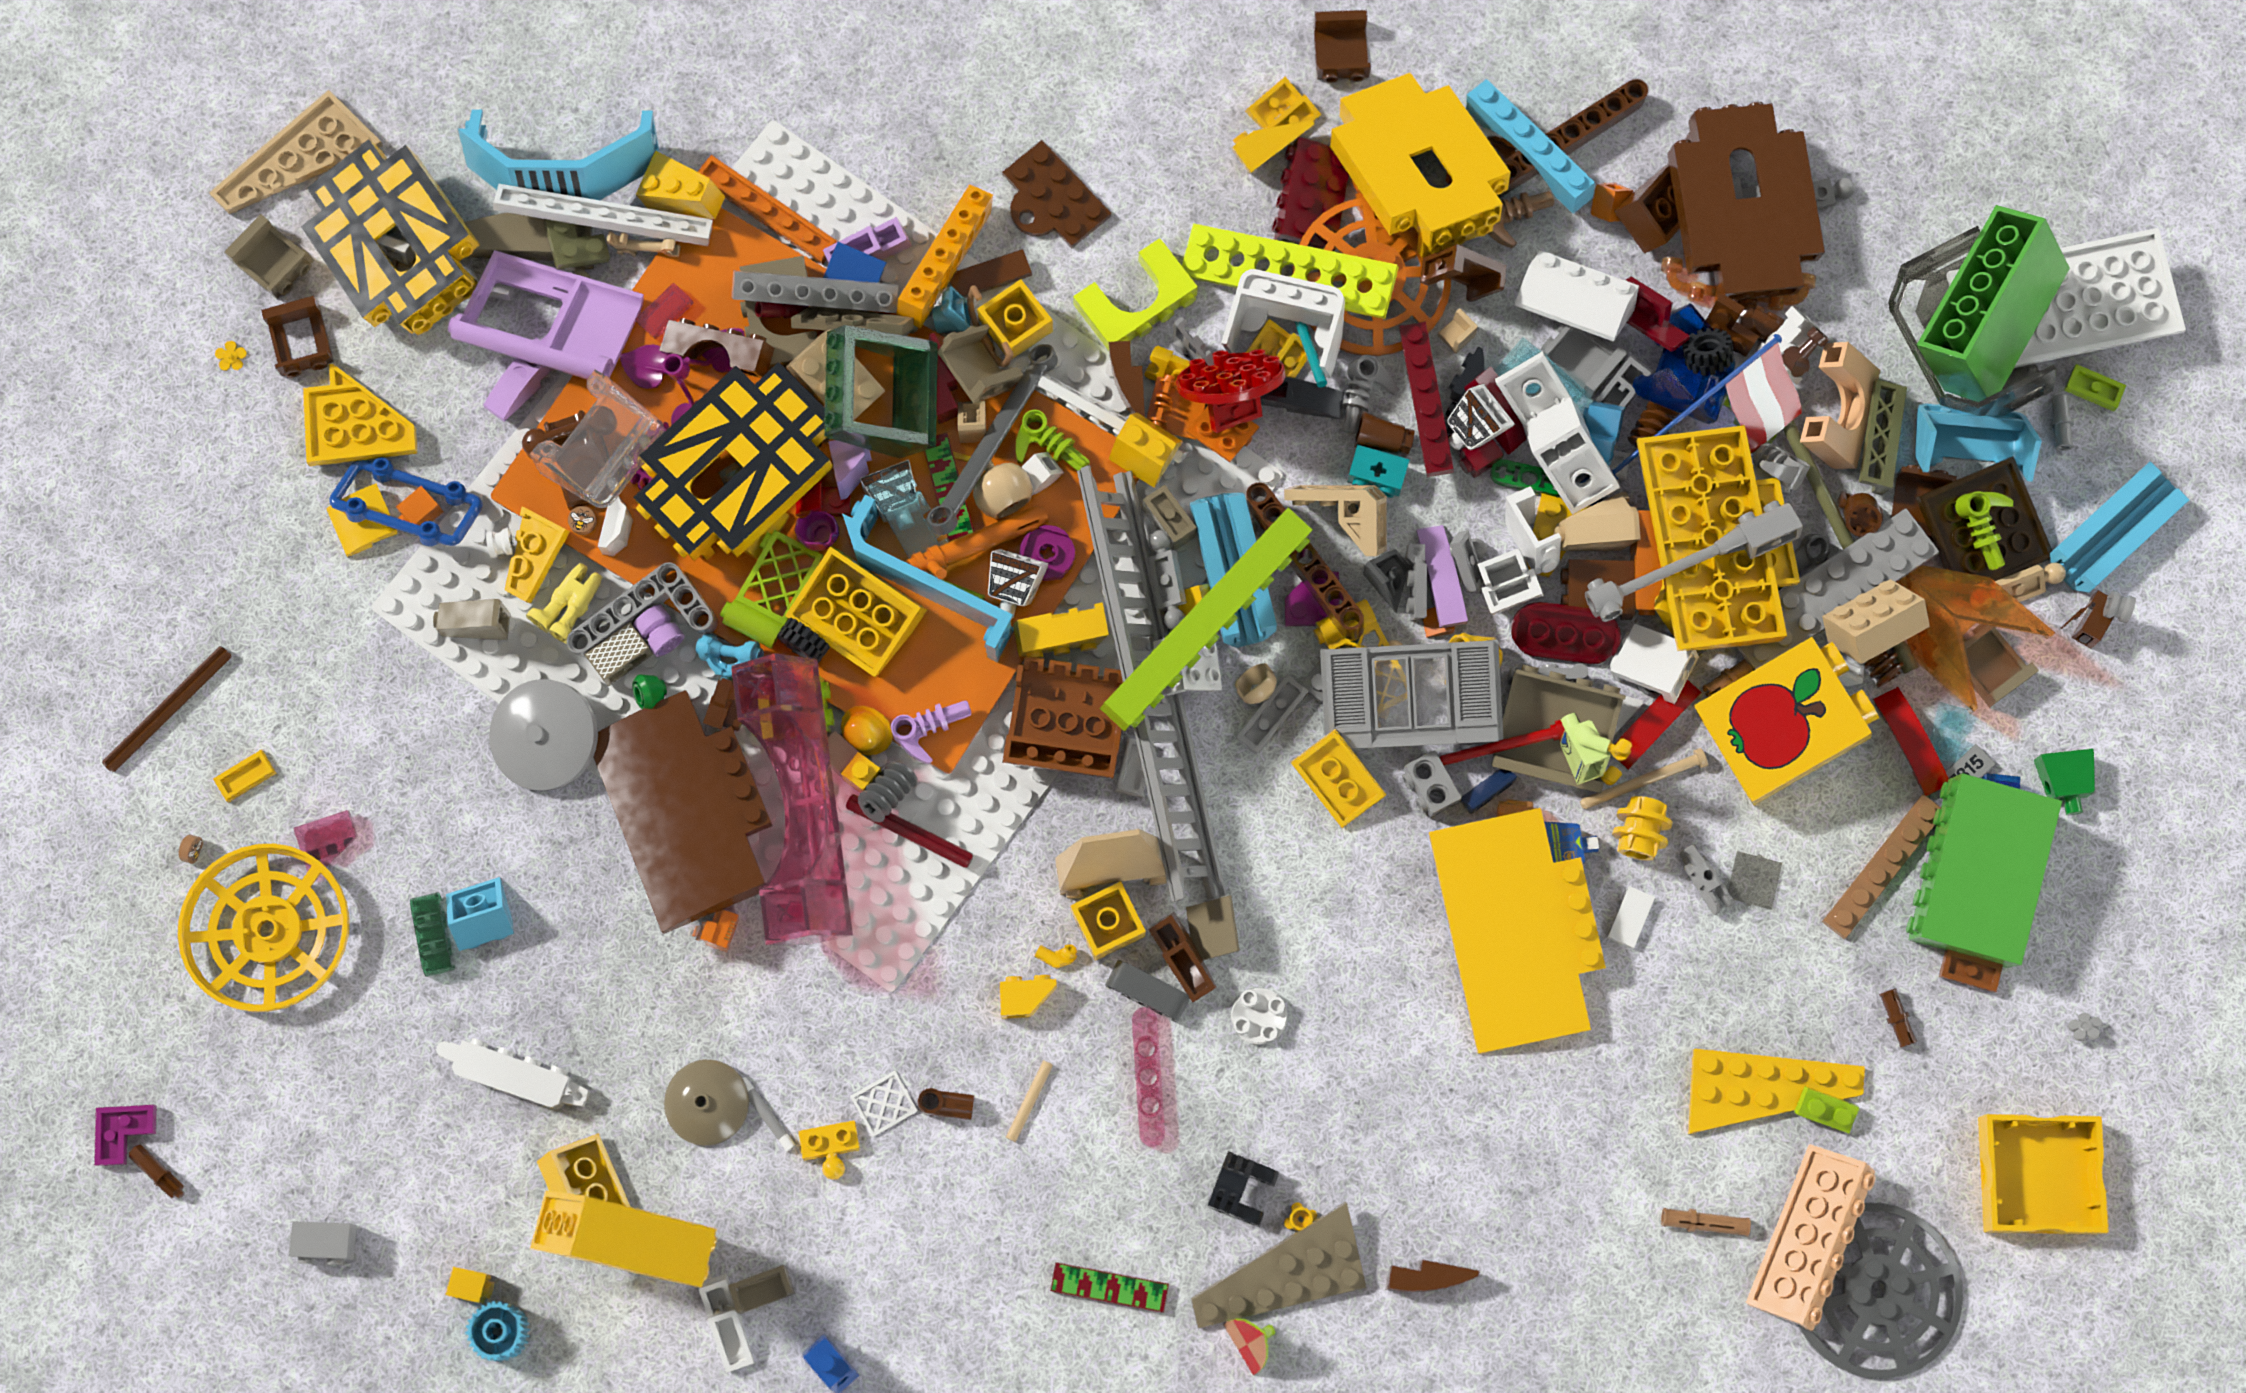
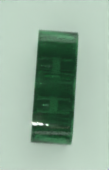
M439 892L410 898V908L421 966L426 977L455 970V965L451 964L450 955L453 954L450 938L446 937L445 928H447L445 912L441 911L440 901H442V897Z

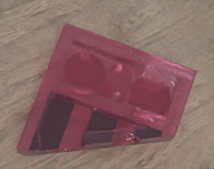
M349 810L293 828L300 850L319 860L325 867L333 862L358 837ZM304 862L308 872L311 866Z

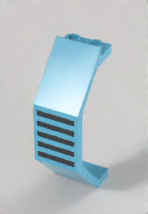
M472 109L470 120H466L465 128H457L467 167L496 190L499 184L600 201L644 176L655 150L659 152L653 111H642L640 126L636 131L581 160H514L508 158L486 141L488 132L486 125H481L482 109Z

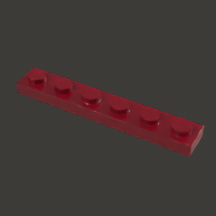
M1426 322L1399 326L1426 477L1454 473Z

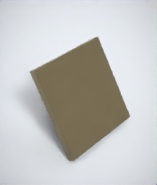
M1232 895L1186 907L1190 938L1203 961L1240 951Z

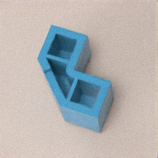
M1593 401L1589 408H1584L1583 417L1593 443L1607 465L1610 466L1614 457L1615 443L1618 442L1625 407Z

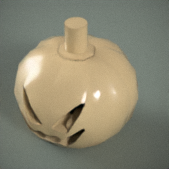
M991 460L973 488V497L978 508L986 516L1001 519L1024 507L1031 500L1033 487L1030 477L1021 466L1014 463H1003L995 466Z

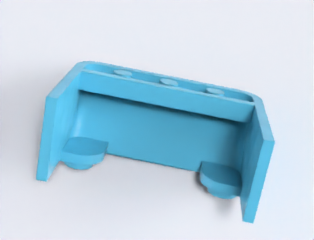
M1920 404L1918 406L1915 457L1923 472H1929L1930 466H1936V463H1941L1943 457L1995 461L1997 463L2014 456L2017 466L2025 479L2033 482L2042 440L2024 414L2014 411L1939 404Z

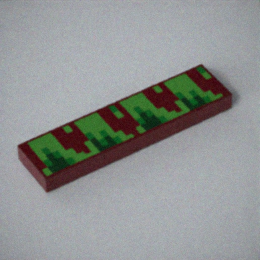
M948 433L921 439L939 506L959 477ZM966 501L956 515L958 519L956 528L947 534L949 542L974 532ZM947 516L942 517L943 522L946 521Z
M1055 1262L1050 1292L1164 1313L1169 1283Z

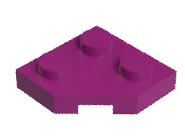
M1332 571L1339 580V571ZM1318 578L1314 581L1318 585L1327 582L1324 578ZM1303 582L1285 597V627L1316 626V622L1328 617ZM1333 599L1329 603L1334 606L1340 605V599Z

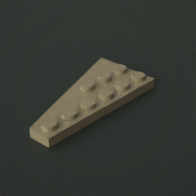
M1343 1202L1333 1211L1319 1217L1309 1226L1295 1232L1260 1254L1258 1258L1248 1264H1244L1234 1273L1193 1296L1191 1302L1197 1327L1202 1328L1227 1322L1235 1318H1243L1367 1288L1347 1202Z

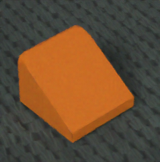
M1435 607L1427 609V617L1423 619L1426 638L1454 633L1455 626L1439 627Z

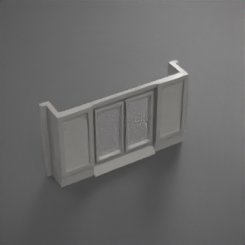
M1498 640L1320 649L1325 736L1336 728L1351 749L1503 740Z

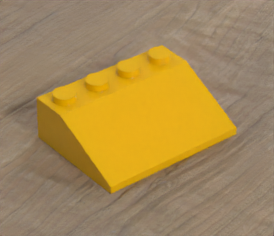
M830 547L785 616L802 622L806 627L808 626L813 632H816L819 637L823 638L831 648L872 676L877 677L913 633L927 609L839 549Z

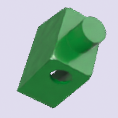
M2094 749L2047 753L2035 758L2034 764L2046 796L2063 800L2067 816L2083 813L2080 798H2087L2095 791Z

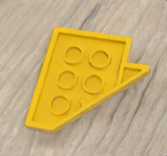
M329 364L330 385L303 388L306 463L309 467L418 454L417 435L414 424L334 364Z

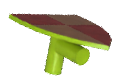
M1239 1318L1229 1320L1223 1324L1251 1373L1255 1375L1265 1367L1268 1359L1267 1339L1275 1335L1274 1327L1268 1324L1261 1329L1257 1325Z

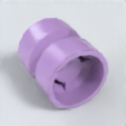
M662 605L649 608L633 623V627L642 639H648V647L656 657L664 656L674 650L685 637L676 623H670L671 617Z

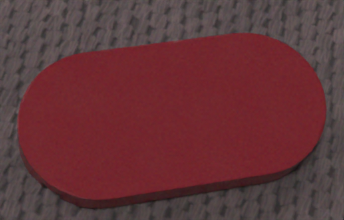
M1533 602L1520 608L1511 622V635L1514 643L1523 653L1534 657L1599 664L1606 661L1611 655L1613 656L1621 644V630L1616 619L1604 622L1600 616L1596 618L1590 608Z

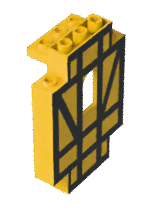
M368 139L307 187V190L321 211L302 225L301 228L362 318L372 326L376 327L384 323L393 314L398 323L411 334L420 335L430 330L433 324L442 317L449 315L464 300L471 298L478 281L463 268L459 261L470 256L480 244L422 161L408 146L404 145L387 159L382 150ZM396 225L416 253L414 265L404 272L397 271L376 242Z
M779 362L755 384L735 366L639 455L644 462L641 466L642 469L652 480L633 497L639 504L635 509L646 520L651 517L657 523L654 528L664 539L670 536L676 542L673 547L683 558L688 555L695 561L702 555L708 560L715 554L711 548L714 542L726 554L732 552L736 557H739L833 468L830 459L817 446L838 427V423ZM727 450L743 468L711 498H696L691 491L693 480Z

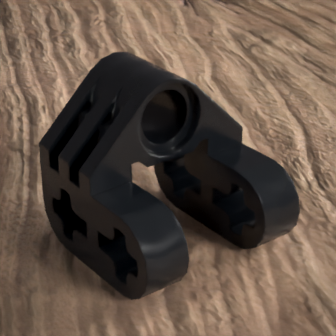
M1228 1151L1207 1207L1253 1226L1260 1227L1264 1213L1240 1203L1249 1177L1267 1185L1275 1186L1279 1172Z

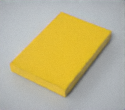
M1336 728L1291 761L1293 767L1341 828L1345 827L1386 796V792Z

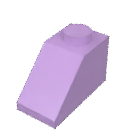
M861 435L829 441L841 500L846 499L861 482L860 478L865 477L869 473L867 462L872 461L869 445L863 446Z

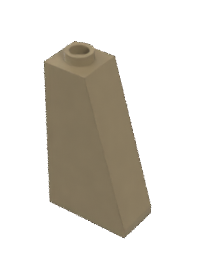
M505 212L465 222L480 244L466 258H491L495 250L526 260L554 261L543 218Z

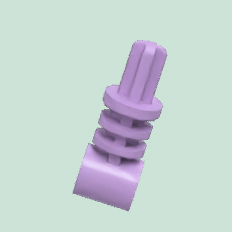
M962 701L945 708H941L939 703L935 705L936 711L930 712L929 709H926V714L922 716L917 712L916 718L908 715L897 716L891 724V731L895 741L911 757L929 765L933 759L918 744V740L921 737L927 736L926 731L932 730L933 733H936V728L940 726L942 730L946 731L949 730L947 724L969 717L971 709L967 701ZM902 725L912 727V731L906 736L899 735L897 730Z

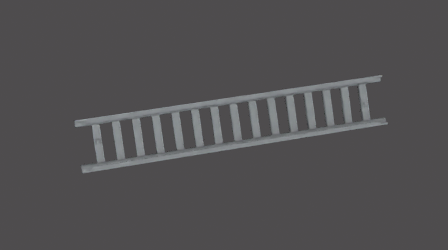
M1090 465L1078 470L1077 474L1124 682L1137 668L1136 662H1143L1154 650L1153 641L1166 638L1168 630L1164 623V612L1158 610L1148 560L1151 554L1133 473L1128 471L1113 475L1117 493L1098 491L1096 480L1092 476ZM1101 504L1120 506L1122 519L1105 518ZM1107 530L1126 532L1128 545L1110 544ZM1113 556L1131 558L1134 572L1115 570ZM1118 583L1136 584L1140 598L1121 597ZM1124 609L1143 611L1146 624L1127 623ZM1130 636L1149 637L1152 651L1133 650ZM1182 692L1165 696L1163 698L1164 704H1158L1154 709L1149 705L1145 709L1143 714L1146 717L1134 729L1171 901L1177 902L1186 898L1183 888L1184 879L1203 878L1207 900L1226 896L1227 893ZM1148 716L1167 717L1170 731L1151 730ZM1154 743H1173L1175 757H1157ZM1160 770H1179L1181 784L1163 785ZM1166 797H1185L1187 811L1169 812ZM1172 824H1191L1193 839H1175ZM1178 851H1197L1200 866L1181 867Z

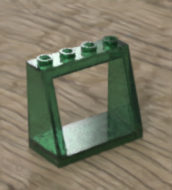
M843 325L827 331L824 437L899 459L936 447L938 343L931 340ZM855 346L894 358L892 428L853 422Z

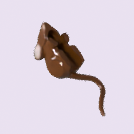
M1741 300L1737 302L1745 307L1738 318V323L1757 334L1759 341L1766 342L1768 337L1776 332L1785 322L1784 319L1772 312L1765 313V309L1759 305L1752 308Z

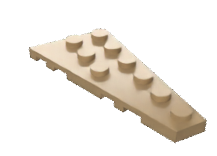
M328 90L211 190L209 194L228 214H232L330 170L368 139L379 148L383 144Z

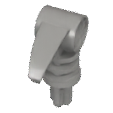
M1364 355L1352 361L1347 368V374L1351 380L1348 382V387L1351 389L1346 390V396L1349 398L1343 399L1342 406L1346 408L1342 430L1348 434H1356L1358 432L1362 412H1367L1369 408L1365 400L1370 398L1367 391H1371L1373 382H1377L1393 395L1398 391L1391 374L1371 355ZM1360 364L1366 367L1367 375L1360 371Z
M1770 442L1764 443L1751 454L1753 464L1756 467L1762 468L1779 479L1781 485L1798 491L1810 468L1807 462L1782 453Z

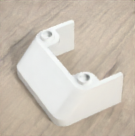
M1257 269L1247 270L1239 280L1221 343L1226 351H1228V354L1235 353L1241 331L1258 332L1265 325L1267 315L1317 326L1315 340L1318 346L1324 349L1319 366L1325 377L1331 378L1342 341L1345 298L1336 287Z

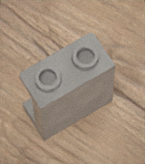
M1562 323L1557 330L1560 333L1555 339L1550 337L1541 347V350L1557 374L1591 399L1622 364L1627 352L1620 346L1613 350L1596 335Z

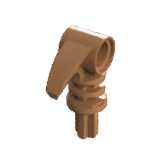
M1547 191L1528 196L1526 192L1520 193L1519 199L1515 196L1511 197L1510 202L1507 199H1503L1501 219L1493 225V231L1489 232L1488 235L1499 244L1513 249L1517 242L1504 229V224L1512 222L1513 217L1516 220H1520L1521 215L1526 219L1532 218L1534 211L1552 207L1554 205L1553 194Z

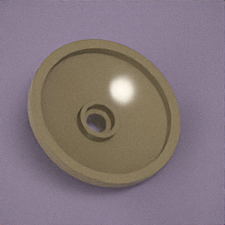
M711 1059L694 1061L681 1068L673 1076L667 1087L664 1099L666 1118L673 1131L687 1142L702 1146L720 1144L734 1136L744 1124L749 1110L748 1089L741 1075L728 1064ZM704 1096L706 1099L705 1106L700 1107L698 1105V1099Z

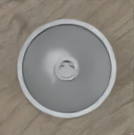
M547 679L528 681L511 690L497 706L491 720L489 732L492 756L501 772L509 780L521 787L540 791L565 787L581 776L594 756L598 740L595 714L585 697L575 688L565 683Z

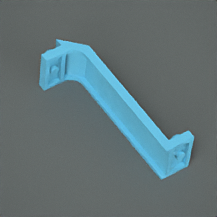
M865 495L861 502L857 501L851 512L853 518L843 514L859 564L896 584L987 627L988 629L983 638L986 641L984 647L986 648L987 658L998 662L1014 632L1011 626L1013 614L867 544L866 539L879 517L875 499Z

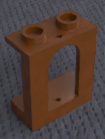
M314 295L261 310L263 320L269 327L277 360L275 369L281 376L288 378L297 377L301 374V371L307 369L322 370L329 363L334 362L321 307ZM309 318L317 353L292 360L283 324Z

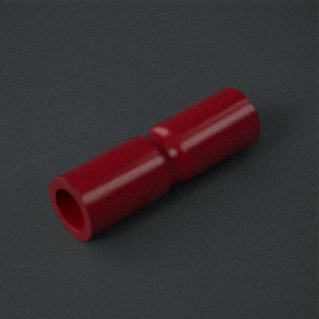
M757 301L755 304V314L757 317H783L791 319V317L809 306Z

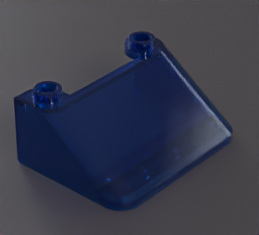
M1691 303L1672 311L1670 314L1669 323L1688 335L1692 333L1697 335L1698 330L1706 332V328H1711ZM1683 345L1672 352L1664 348L1655 373L1649 376L1640 375L1636 377L1632 387L1636 394L1643 399L1678 413H1683L1734 371L1735 359L1733 363L1730 362L1731 366L1729 368L1724 367L1722 372L1715 370L1713 375L1710 372H1707L1706 375H1701V371H1699L1698 374H1694L1693 370L1689 371L1685 365ZM1725 385L1692 411L1688 417L1706 424L1716 422L1726 395Z

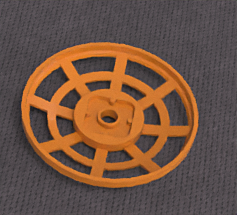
M1365 198L1349 200L1324 212L1311 224L1299 245L1308 246L1310 239L1316 233L1328 242L1324 250L1332 251L1335 247L1343 254L1398 265L1399 269L1390 302L1394 299L1406 309L1403 313L1388 320L1372 316V321H1367L1350 315L1348 311H1344V321L1358 328L1372 330L1373 346H1362L1342 339L1339 349L1360 356H1382L1403 350L1402 342L1384 346L1383 329L1397 326L1411 316L1418 323L1426 322L1428 333L1435 327L1448 303L1451 279L1444 280L1441 300L1430 319L1420 309L1428 286L1420 284L1419 292L1414 301L1402 291L1406 278L1421 277L1423 258H1421L1417 251L1418 241L1414 238L1418 233L1413 226L1406 231L1397 232L1396 234L1400 237L1392 246L1377 242L1376 227L1385 228L1380 220L1375 219L1374 211ZM1355 206H1362L1364 220L1348 224L1336 234L1323 225L1329 218L1340 211ZM1365 228L1366 243L1353 248L1342 239L1355 230ZM1408 243L1415 251L1420 266H1405L1399 253ZM1294 265L1292 266V275H1293L1294 272H1295V266H1294ZM1318 270V272L1308 273L1307 281H1318L1321 277V272ZM1338 275L1333 279V282L1342 281L1344 286L1347 278L1344 275ZM1369 280L1362 281L1358 286L1359 292H1369L1372 289V282ZM1309 325L1316 332L1317 326Z

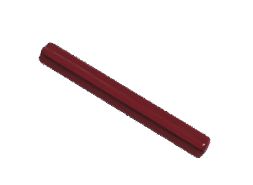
M852 794L847 800L846 808L874 822L861 810L858 796ZM893 813L885 816L882 822H874L964 868H967L973 860V853Z

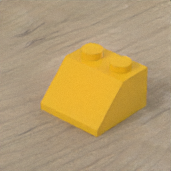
M1139 413L1130 414L1119 432L1109 460L1126 471H1132L1134 476L1155 488L1183 441Z

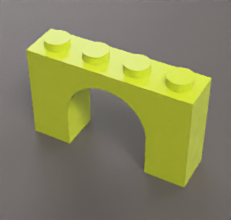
M1161 238L1138 252V262L1154 281L1158 289L1156 300L1147 309L1139 312H1125L1116 308L1096 282H1093L1073 296V305L1108 351L1109 342L1130 341L1138 335L1144 337L1151 332L1154 324L1159 321L1162 323L1172 318L1176 309L1181 306L1186 308L1196 300L1195 296H1197L1198 286Z

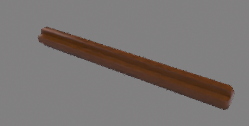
M219 646L102 761V764L109 771L115 772L231 659V654L224 647Z

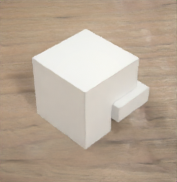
M1519 548L1478 564L1486 587L1481 589L1491 615L1544 596L1534 569L1529 570Z

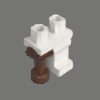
M1791 306L1785 313L1788 319L1776 332L1768 337L1766 343L1762 342L1757 349L1760 350L1775 338L1774 334H1779L1782 337L1779 347L1785 369L1791 381L1798 385L1803 379L1801 376L1806 371L1808 372L1810 368L1809 356L1817 346L1824 347L1830 339L1819 330L1807 315Z

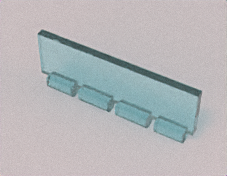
M895 469L867 487L908 558L910 559L911 555L917 552H927L926 549L934 545L939 547L950 542L948 538L938 542L936 538L941 535L935 534L928 523L927 517H923V514L930 511L931 508L920 490L910 494L909 491L916 487L917 484L909 470L905 469L898 473Z

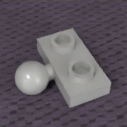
M1469 530L1457 533L1450 543V553L1452 558L1456 560L1459 569V579L1461 583H1464L1466 592L1477 591L1484 581L1478 564L1480 563L1479 559L1485 556L1487 546L1481 539H1471Z

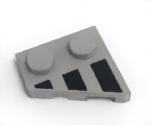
M1181 316L1173 324L1172 342H1174V349L1182 356L1186 354L1192 360L1198 358L1205 359V363L1208 366L1214 365L1213 353L1206 347L1198 335L1192 337L1184 329L1187 322Z

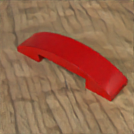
M1687 679L1675 704L1665 701L1661 694L1614 744L1616 745L1620 739L1628 740L1632 744L1631 753L1626 759L1619 762L1629 770L1702 692Z
M1899 687L1874 698L1875 705L1913 770L1912 774L1923 794L1927 797L1941 790L1943 783L1948 782L1949 778L1929 737Z

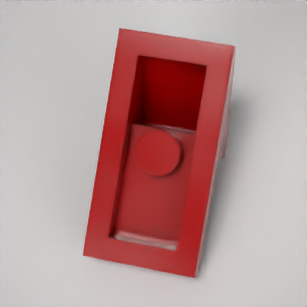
M818 481L796 502V516H807L813 510L826 511L832 516L843 517L844 514L851 517V494L846 499L841 500L838 487H823L822 481Z

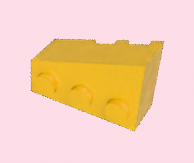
M1103 602L1094 604V609L1078 611V608L1068 609L1069 612L1054 615L1048 613L1017 620L1013 624L1018 656L1043 658L1044 653L1054 652V656L1069 654L1070 649L1080 648L1081 652L1097 649V645L1109 635Z

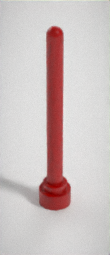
M1560 719L1554 721L1555 724H1551L1550 728L1444 754L1439 756L1442 764L1446 766L1549 739L1561 742L1565 729Z

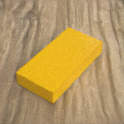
M261 749L216 776L213 780L226 802L229 803L277 773Z

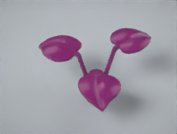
M729 328V329H734V330H737V331H739V332H742V333H743V336H745V333H744V331H743L742 329H740V328ZM653 344L644 345L620 355V360L626 374L639 387L653 389L660 386L663 381V374H667L680 385L689 404L683 403L675 408L671 416L672 425L697 402H694L684 383V379L688 377L690 372V364L709 366L712 364L716 371L722 373L730 372L733 369L730 367L729 354L725 348H713L703 353L702 356L707 359L706 361L693 360L689 357L683 360L678 354L666 355L659 351L660 346Z

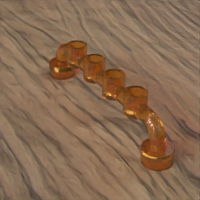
M1665 257L1662 259L1661 271L1666 272L1667 281L1675 291L1688 293L1687 299L1701 302L1704 300V295L1713 296L1714 303H1716L1718 299L1716 286L1705 285L1702 282H1682L1678 279L1677 274L1683 270V260L1676 257ZM1802 273L1804 287L1798 294L1741 301L1747 303L1752 308L1756 307L1757 302L1768 303V310L1782 311L1784 305H1797L1805 300L1809 289L1815 288L1816 276L1810 273Z

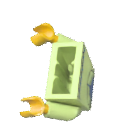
M1576 713L1564 716L1561 722L1565 731L1560 743L1577 785L1601 777V780L1607 785L1615 784L1622 776V772L1612 765L1606 770L1611 757L1609 751L1615 759L1622 761L1631 753L1632 744L1628 740L1620 739L1614 745L1611 743V740L1599 735L1591 720L1580 723Z

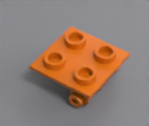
M1167 374L1164 378L1157 376L1146 418L1172 435L1197 440L1188 434L1186 430L1204 411L1206 404L1193 402L1181 397L1177 391L1174 376Z
M1207 406L1186 432L1225 460L1231 462L1244 445L1247 447L1253 439L1252 436L1260 426L1253 421L1242 422L1235 425V427L1216 433L1211 430Z

